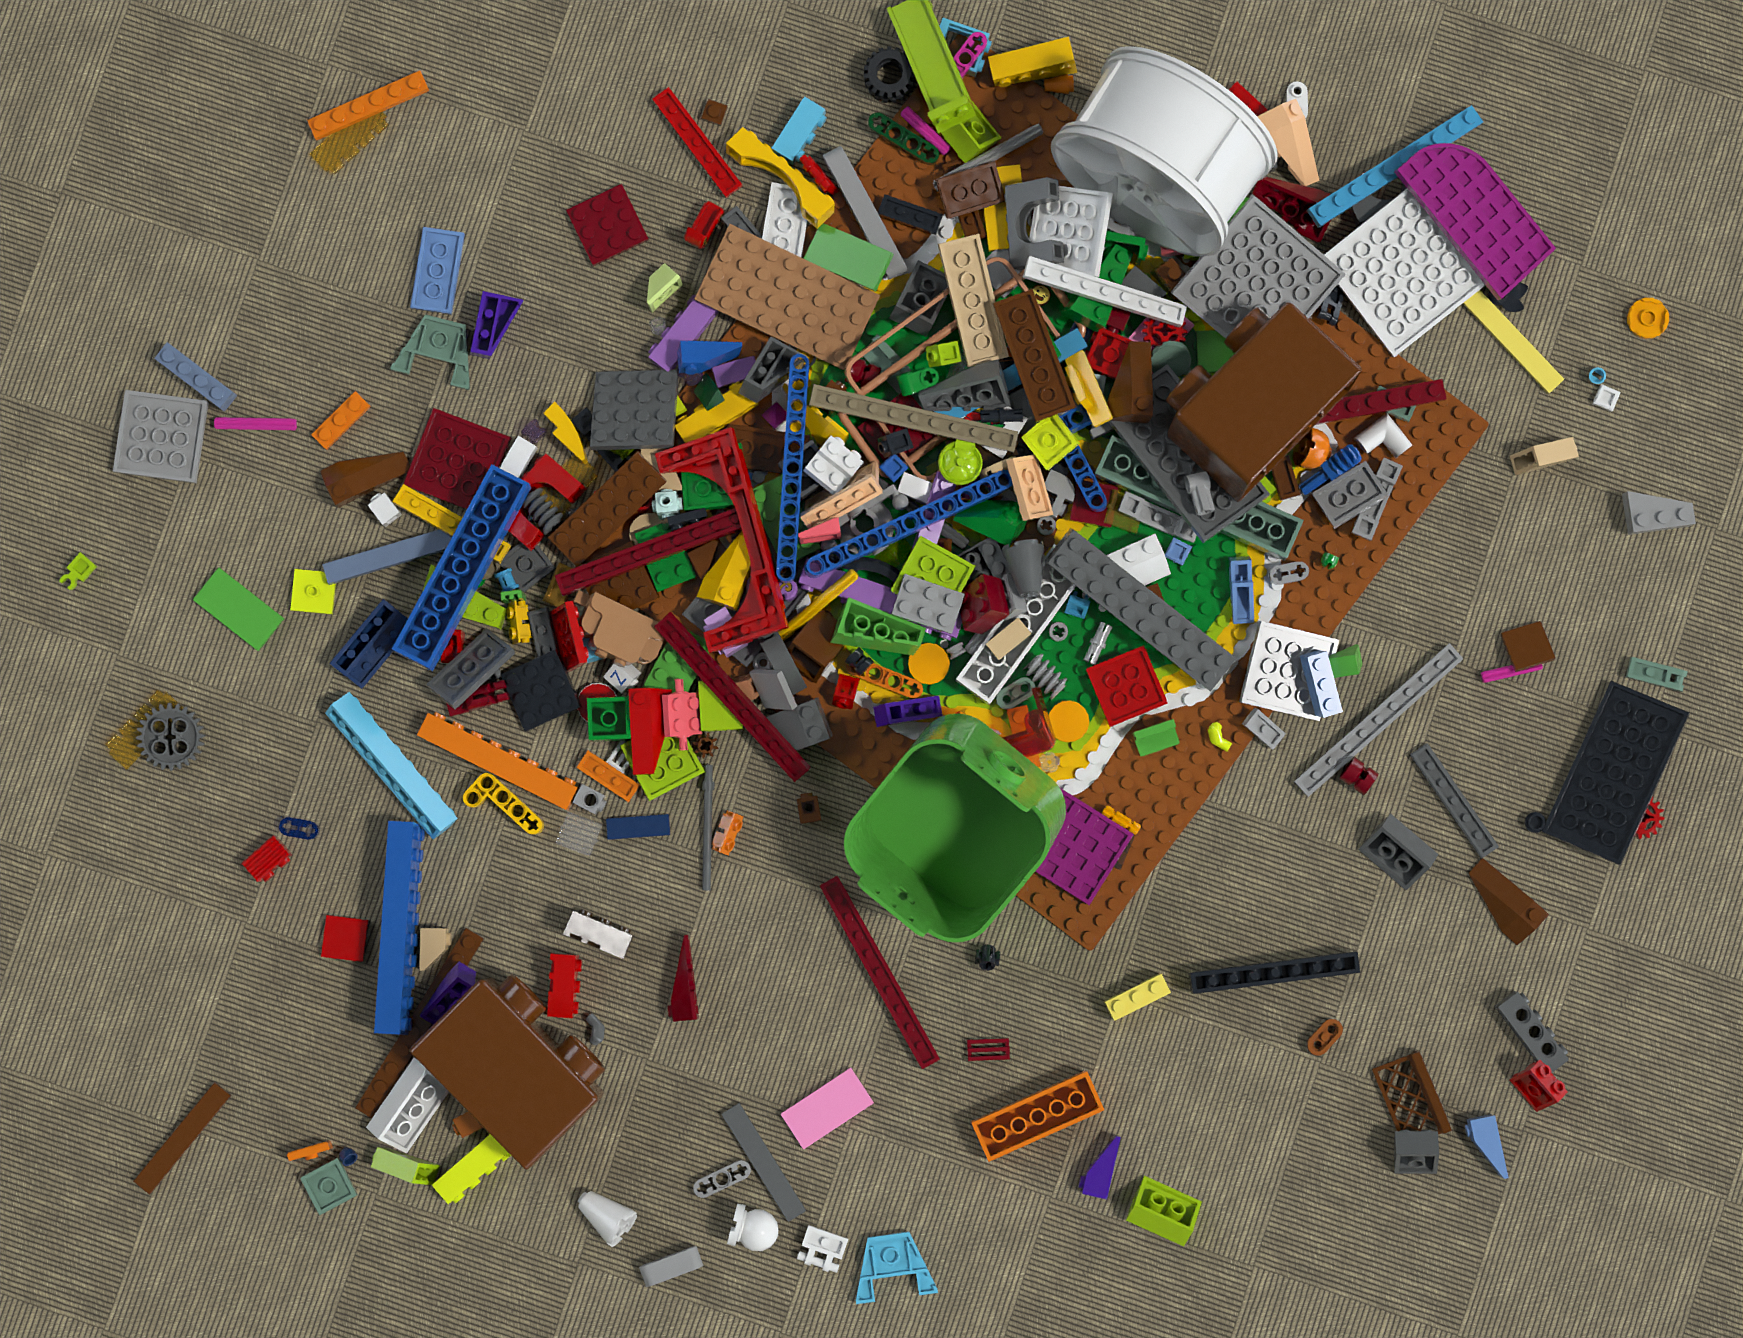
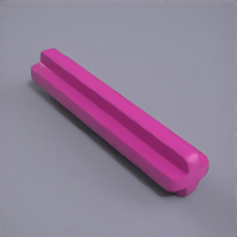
M906 107L901 112V116L929 143L934 145L942 155H945L950 150V145L910 107Z
M1541 664L1515 672L1513 666L1509 665L1484 671L1481 673V679L1483 683L1538 671L1543 669V665Z

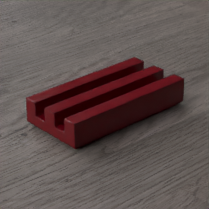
M1009 1038L967 1040L968 1061L1010 1060ZM1005 1043V1047L972 1048L971 1044ZM1005 1051V1055L972 1056V1052Z

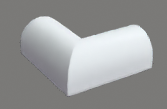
M1388 413L1384 414L1353 438L1366 455L1382 442L1395 458L1412 446Z

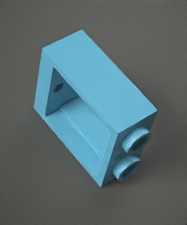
M942 18L940 28L945 39L948 30L966 37H970L974 32H981L986 36L987 46L975 61L973 68L971 67L966 73L976 77L977 71L982 72L985 60H982L984 52H989L992 41H989L990 34ZM979 37L978 39L974 38L975 40L982 42L981 37Z

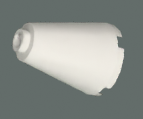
M593 1191L584 1192L578 1199V1208L611 1247L617 1245L623 1239L620 1236L624 1232H629L637 1218V1213L634 1210Z

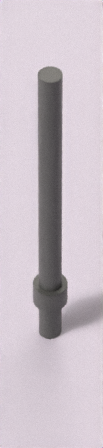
M705 765L704 781L702 782V790H704L702 890L711 891L712 790H715V782H713V765Z

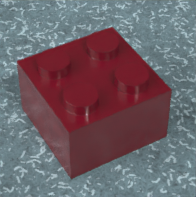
M982 574L963 588L961 593L965 595L959 611L964 630L983 635L1010 615L1001 578Z

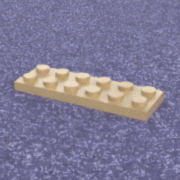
M976 234L937 244L967 367L1009 357L1003 331L993 306L995 297L980 235Z

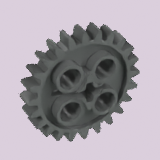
M168 703L167 709H165L163 704H160V711L155 707L151 708L153 715L145 713L147 721L140 720V723L144 726L137 728L139 732H142V735L136 737V739L142 740V743L137 745V747H144L145 749L141 755H149L146 760L147 762L152 759L155 760L153 763L154 767L161 763V770H164L167 765H169L170 771L174 770L175 765H177L178 769H182V762L189 766V758L195 761L197 758L194 753H202L198 746L205 745L204 742L200 741V738L206 736L200 733L204 726L197 725L201 719L197 718L194 720L193 716L196 712L188 714L187 706L180 710L181 706L179 703L175 708H173L172 703ZM169 718H172L171 733L176 735V738L172 739L173 755L169 753L170 739L166 738V735L170 733ZM179 720H183L186 723V729L183 732L176 728V723ZM157 721H162L165 724L163 732H158L155 729ZM159 741L163 742L166 746L163 753L157 752L155 748L156 743ZM179 741L186 743L187 750L185 752L177 750L176 746Z

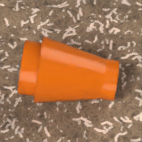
M1068 74L1044 79L1045 92L1063 94L1074 92L1073 75L1068 76Z

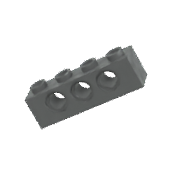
M1514 991L1494 1007L1535 1061L1541 1060L1551 1068V1073H1553L1569 1060L1566 1056L1568 1052L1561 1043L1557 1044L1553 1039L1555 1037L1553 1031L1548 1026L1545 1028L1541 1023L1542 1017L1535 1009L1532 1011L1528 1006V1003H1530L1528 998L1523 993L1519 994V992ZM1519 1009H1523L1525 1012V1017L1521 1021L1516 1018V1012ZM1532 1026H1536L1538 1033L1532 1038L1529 1035V1029ZM1544 1043H1548L1551 1047L1548 1054H1543L1541 1050Z

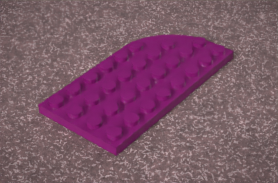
M1450 143L1430 145L1414 153L1394 171L1497 300L1502 299L1556 249L1486 160L1469 148Z
M1061 789L1066 804L1065 820L1046 858L1035 872L1087 905H1090L1134 834Z

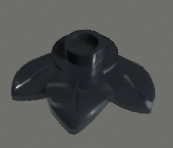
M1519 282L1500 300H1497L1489 290L1488 299L1494 305L1502 306L1508 312H1520L1524 309V306L1519 299L1525 295L1528 286Z

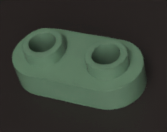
M1027 677L1016 680L998 692L996 696L998 706L1005 710L1015 707L1033 695L1035 684ZM1021 685H1027L1028 691L1022 692L1020 689ZM1008 695L1011 699L1010 702H1003V696Z

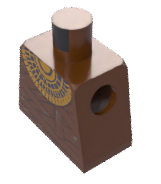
M1169 258L1150 273L1167 292L1173 302H1177L1179 299L1171 291L1184 277L1185 272L1173 258Z

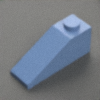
M1489 1114L1466 1119L1465 1131L1467 1137L1471 1138V1141L1501 1178H1509L1495 1115Z

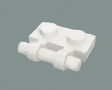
M808 1225L802 1246L809 1248L808 1254L799 1251L797 1259L804 1261L806 1265L810 1266L812 1264L821 1267L823 1271L828 1272L830 1270L837 1273L839 1265L832 1263L833 1257L842 1260L848 1238ZM815 1251L827 1254L826 1260L815 1257Z

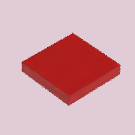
M326 915L321 957L364 962L369 920Z

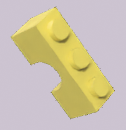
M1159 973L1103 1002L1112 1020L1115 1021L1171 992L1162 974Z

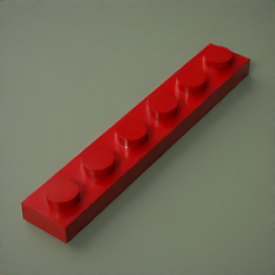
M668 87L652 99L655 105L725 198H728L743 187L742 183L672 90Z

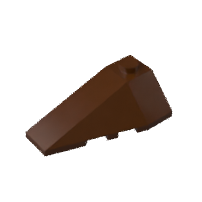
M1129 342L1107 400V405L1113 416V419L1110 421L1149 423L1152 418L1151 342Z
M404 452L339 461L320 472L334 504L340 508L407 474L411 465Z
M1480 859L1468 873L1488 906V910L1496 920L1500 931L1515 945H1519L1532 934L1549 916L1541 906L1485 859Z

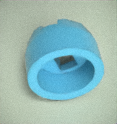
M1595 367L1589 372V379L1594 384H1601L1606 379V373L1602 368ZM1594 371L1602 376L1600 380L1592 375Z

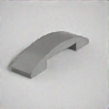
M1386 458L1382 459L1375 476L1387 492L1388 497L1358 514L1351 533L1369 541L1372 540L1392 488L1401 472L1402 465Z
M1125 491L1118 508L1119 512L1154 529L1194 543L1197 535L1182 516Z

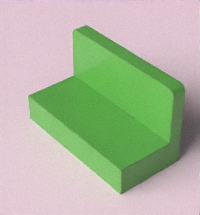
M1174 719L1132 733L1141 757L1180 743L1175 730Z

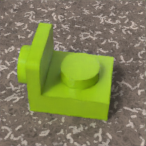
M958 341L927 346L926 358L929 367L961 362Z

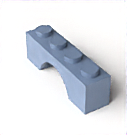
M168 342L154 358L224 412L237 397L234 392Z

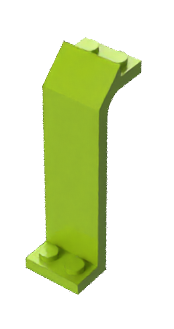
M907 0L892 8L888 7L887 11L930 110L928 112L930 120L935 125L937 132L940 133L976 116V113L934 14L931 1Z

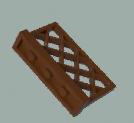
M1420 1050L1372 1068L1397 1131L1405 1130L1406 1126L1422 1131L1426 1118L1435 1122L1438 1135L1452 1131ZM1410 1061L1412 1069L1409 1075L1398 1071L1401 1062ZM1383 1069L1393 1071L1390 1082L1381 1080L1378 1071ZM1413 1071L1416 1075V1078L1412 1077ZM1396 1073L1408 1078L1403 1089L1392 1084ZM1410 1079L1418 1082L1420 1085L1417 1095L1406 1090ZM1383 1084L1388 1085V1087H1387L1386 1090H1385ZM1390 1087L1402 1091L1398 1102L1388 1098L1387 1094ZM1421 1091L1423 1092L1425 1098L1420 1096ZM1404 1093L1416 1097L1412 1108L1400 1104ZM1418 1099L1427 1102L1428 1109L1426 1114L1414 1110ZM1391 1103L1394 1104V1105H1396V1107H1395L1394 1110H1393V1107H1392ZM1398 1106L1410 1111L1406 1122L1397 1119L1395 1113ZM1429 1111L1431 1112L1433 1118L1428 1116ZM1412 1112L1424 1117L1420 1128L1408 1123ZM1399 1123L1404 1125L1403 1129H1401Z

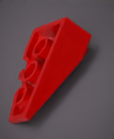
M629 689L633 775L655 774L665 738L662 695L671 694L672 689Z

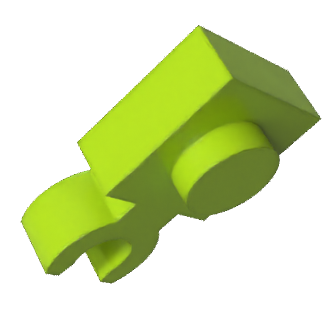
M80 552L66 567L71 572L63 575L59 581L64 583L67 579H70L71 584L68 586V589L73 590L77 586L78 579L84 582L98 566Z

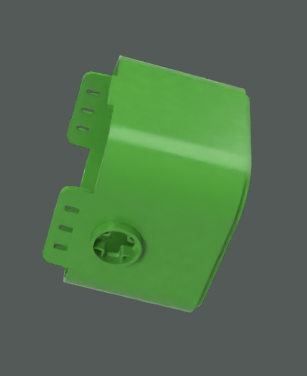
M948 714L937 718L925 728L853 817L845 832V855L851 868L860 877L857 882L858 886L914 933L924 937L928 932L932 936L947 942L968 941L979 936L989 927L1042 864L1063 826L1066 816L1065 799L1061 789L1051 777L982 721L966 714Z

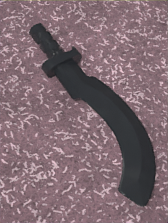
M816 550L815 555L820 554L824 551ZM830 554L828 556L831 563L839 562L837 555ZM861 557L836 569L839 571L841 568L853 569L855 572H858V570L872 571L886 576L894 583L900 573L894 566L870 557Z

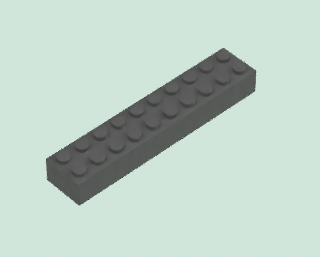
M1070 528L1045 559L1047 564L1210 692L1237 659L1075 530Z

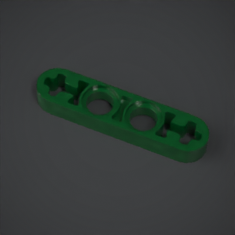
M875 112L870 115L868 126L872 132L926 165H933L938 161L939 151L934 145L882 113ZM880 118L881 124L885 127L887 123L890 124L885 133L882 132L884 130L882 126L877 125V127H874L873 119L878 120ZM893 128H897L901 132L900 137L897 139L889 136V131ZM910 139H915L918 142V147L914 150L909 149L906 145ZM922 144L925 145L923 148L924 151L928 153L930 151L934 152V159H926V154L922 151L920 155L917 154L920 151Z

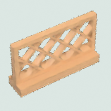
M874 461L856 471L843 489L834 495L824 489L806 499L805 511L800 513V518L807 528L810 529L831 519L839 518L882 494L883 489L879 485L878 463Z

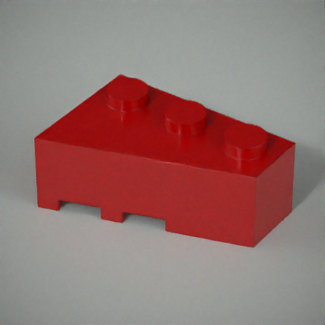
M551 953L550 960H552L551 972H549L550 989L548 991L547 1017L574 1018V1015L579 1012V1002L576 1001V993H580L581 981L577 980L578 972H582V959H579V955Z

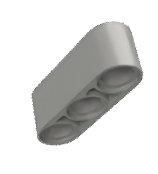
M692 1246L640 1266L639 1269L645 1286L650 1287L704 1265L697 1246Z

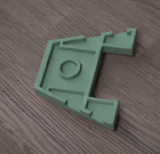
M425 314L411 335L410 340L403 347L396 361L391 365L390 370L409 375L414 356L420 355L455 364L450 385L470 390L466 325Z

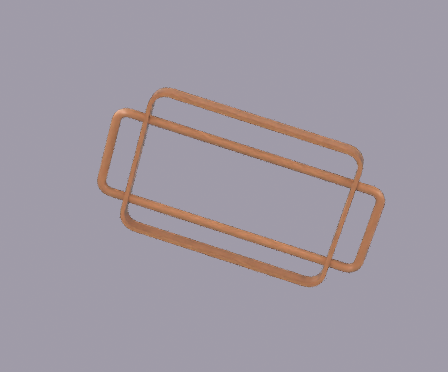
M993 257L986 260L987 266L993 262L1002 263L1013 277L993 291L995 300L1016 285L1019 286L1022 292L1028 291L1023 282L1025 279L1023 278L1024 270L1017 274L1013 266L1001 257ZM1051 287L1065 307L1070 300L1064 291ZM948 288L847 362L845 377L855 391V394L865 396L924 353L927 346L935 345L958 328L955 319L860 389L851 377V367L858 359L948 295ZM1039 305L1046 327L1055 340L1061 338ZM1074 321L1084 338L1086 327ZM838 412L840 421L869 462L876 461L880 466L881 463L852 424L847 414ZM876 421L885 435L891 434L883 422ZM937 435L908 457L904 452L898 454L916 477L924 480H933L936 472L929 476L921 475L913 463L946 440L947 437ZM879 468V475L888 478L887 475Z

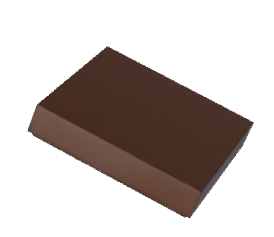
M1541 621L1502 632L1500 635L1515 672L1554 661L1556 658Z

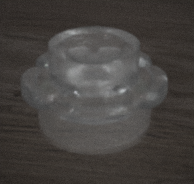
M1053 752L1041 755L1039 763H1041L1040 768L1044 772L1056 771L1057 766L1060 764L1059 757L1055 756Z

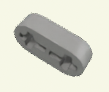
M1304 562L1277 565L1270 570L1269 579L1275 585L1301 581L1308 576L1309 568ZM1297 566L1300 569H1304L1301 577L1298 574H1291L1290 571L1296 570ZM1276 570H1279L1280 573L1287 572L1286 576L1281 577V581L1273 577Z

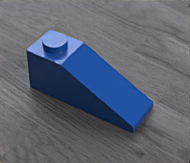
M680 341L677 350L679 373H686L688 375L702 373L734 359L740 354L742 342Z

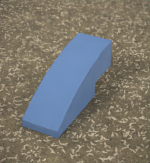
M1249 556L1229 557L1233 624L1254 623L1252 560Z

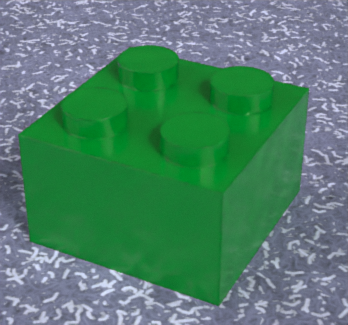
M629 696L587 698L589 742L631 740Z

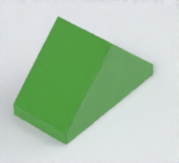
M1355 644L1328 656L1334 678L1360 673L1362 659L1359 645Z

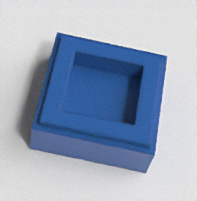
M896 454L888 457L879 466L892 482H895L909 468Z

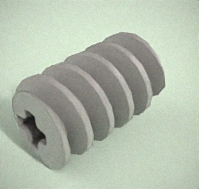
M1041 653L1024 669L1028 668L1027 676L1034 674L1033 682L1040 680L1039 688L1046 686L1045 694L1052 692L1050 696L1052 700L1066 686L1067 678L1059 679L1061 672L1053 673L1055 666L1047 667L1049 660L1047 659L1042 662L1043 654Z

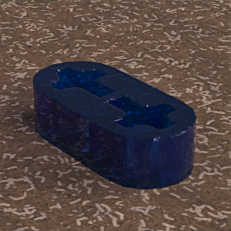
M286 817L279 824L280 832L289 837L313 840L320 833L318 824L313 821ZM289 821H291V825L298 826L297 830H290L289 833L284 828V824H288ZM311 824L312 829H315V833H311L309 837L307 832L301 831V828H308Z

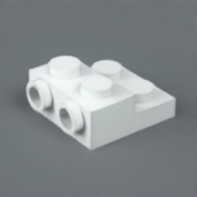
M830 436L803 471L834 495L843 489L862 465L863 461L857 451H850L844 446L845 443L841 438Z

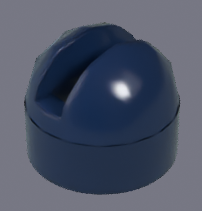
M345 1147L340 1151L339 1158L344 1166H350L357 1160L358 1155L352 1148Z

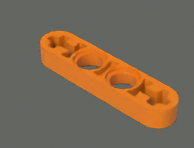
M846 663V669L850 675L902 696L917 699L923 692V686L919 681L873 663L866 670L864 677L858 676L856 672H852V667ZM873 668H877L881 672V676L877 680H872L869 677V671ZM891 676H897L900 679L898 687L893 688L889 686L888 679ZM904 679L908 680L906 683L908 686L917 684V689L920 690L919 693L911 695L910 690L904 688V692L899 691L903 686Z

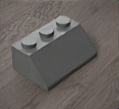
M1391 813L1377 826L1358 849L1405 890L1410 888L1432 866L1439 855Z

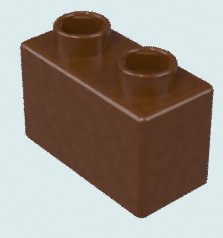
M1290 302L1285 303L1271 318L1259 307L1254 308L1236 325L1224 341L1225 345L1234 355L1213 376L1203 366H1196L1178 383L1166 399L1167 403L1176 411L1168 430V437L1237 502H1240L1349 392L1362 371V368Z
M511 974L500 985L493 978L478 980L409 1048V1051L525 1170H528L603 1097V1090L594 1081L605 1072V1067L573 1035H569L558 1045L535 1022L545 1012V1005L527 985Z

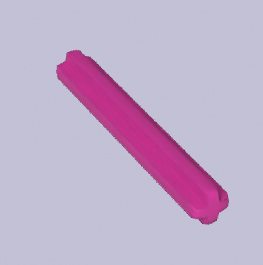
M216 417L214 419V427L216 429L296 430L297 420L294 418Z

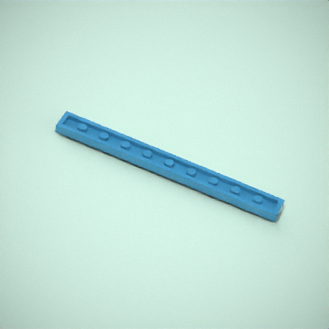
M1471 105L1307 210L1308 214L1317 227H1321L1398 178L1394 171L1414 153L1434 144H1451L1483 123L1482 119Z

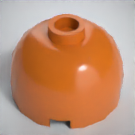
M1312 428L1296 444H1300L1298 452L1294 451L1293 461L1296 466L1307 469H1315L1321 466L1330 458L1332 453L1328 436L1323 431Z

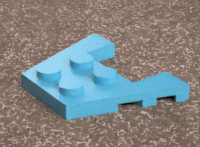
M909 1231L867 1237L856 1304L875 1302L873 1279L914 1273L917 1276L919 1295L938 1293V1289Z

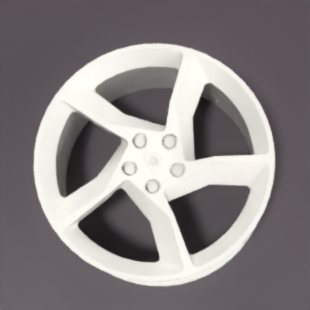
M1120 47L1109 54L1101 69V78L1076 121L1065 124L1051 142V152L1057 166L1075 188L1113 193L1109 217L1113 218L1120 225L1126 224L1131 226L1135 234L1146 238L1148 241L1191 256H1210L1220 250L1228 235L1227 222L1257 181L1265 178L1274 167L1278 156L1275 142L1267 128L1250 108L1228 89L1198 69L1174 57L1141 47Z

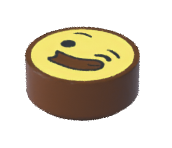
M1036 285L1032 288L1040 306L1046 305L1051 297L1048 287Z

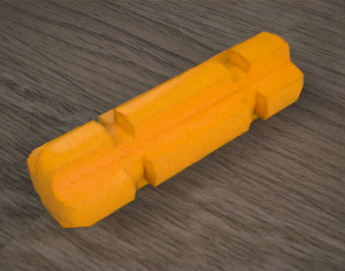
M1108 805L1102 811L1104 816L1111 818L1112 821L1123 828L1129 829L1128 831L1135 835L1141 828L1140 824L1135 821L1132 822V819L1118 811L1115 812Z

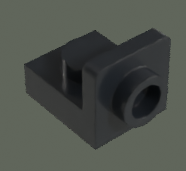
M907 428L877 439L878 449L884 458L914 448Z

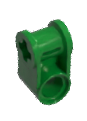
M923 367L899 374L896 378L902 396H907L935 385L938 382L939 375L934 368ZM927 371L928 373L933 374V376L930 377V381L923 379V377L926 376Z

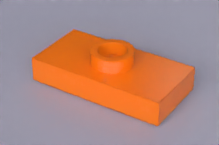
M328 1140L288 1152L287 1157L289 1161L302 1157L310 1160L318 1157L317 1153L332 1149L333 1146L331 1141Z

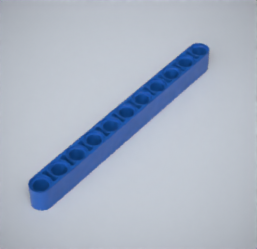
M796 354L791 358L789 371L776 568L778 580L785 584L792 582L796 575L809 378V360L804 354ZM797 360H802L806 365L803 369H796L794 363ZM796 381L804 383V387L801 390H795L792 385ZM796 401L801 402L803 408L799 411H794L791 408L792 403ZM792 423H800L801 429L798 432H793L790 430ZM797 443L800 446V450L792 453L788 449L789 445ZM790 464H796L799 470L791 474L787 471V467ZM791 484L798 488L797 492L792 495L785 491L786 487ZM788 505H792L796 508V512L789 516L785 514L784 509ZM791 526L795 532L792 536H785L783 529ZM783 548H792L794 551L792 556L784 557L781 554ZM783 568H789L792 571V575L789 578L781 577L780 571Z
M1008 470L996 472L817 554L807 561L804 571L808 577L818 578L1007 491L1013 484ZM998 477H1005L1008 484L1006 486L1001 485L998 482ZM980 485L987 486L989 494L981 493ZM961 494L969 495L971 499L970 502H963L961 500ZM948 502L952 510L949 512L945 511L942 508V503ZM930 511L933 514V519H925L923 512ZM904 520H912L914 522V528H907L904 524ZM886 528L894 529L895 537H888L885 532ZM867 537H874L877 545H868ZM849 545H854L858 549L856 555L848 552L847 548ZM830 554L837 555L839 562L831 563L828 556ZM810 563H817L820 566V571H811Z

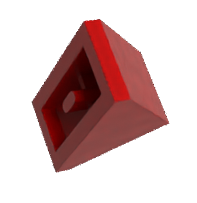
M455 629L441 655V663H450L464 650V631Z

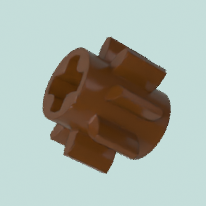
M707 733L706 738H702L699 734L700 741L693 742L694 745H698L695 753L702 752V758H705L707 753L713 757L711 751L719 749L713 744L717 738L709 739V733ZM703 740L712 743L709 746L710 751L707 752L705 749H700Z

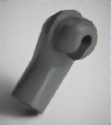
M591 1013L585 1019L592 1027L589 1041L592 1045H598L604 1039L605 1026L594 1013Z

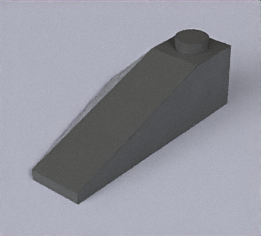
M998 359L977 364L918 393L923 409L928 411H950L952 407H964V411H971V407H980L983 410H997L1011 406L1004 374Z

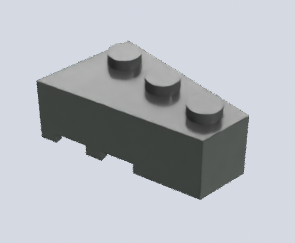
M770 337L744 379L739 394L758 403L789 379L791 358L796 354L802 353ZM797 360L794 363V367L802 369L804 361Z

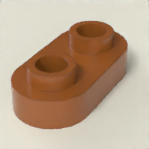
M1336 1019L1325 1020L1307 1040L1308 1051L1317 1056L1325 1054L1342 1035V1024ZM1330 1025H1333L1335 1028L1333 1033L1328 1032ZM1315 1041H1319L1321 1043V1046L1318 1049L1314 1048L1313 1046Z

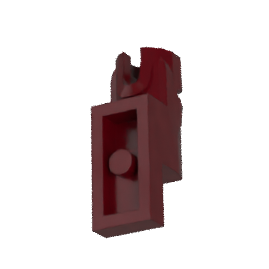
M505 680L481 685L456 709L447 704L450 717L491 707V705L510 700L509 693L499 695L495 693L497 690L507 688Z

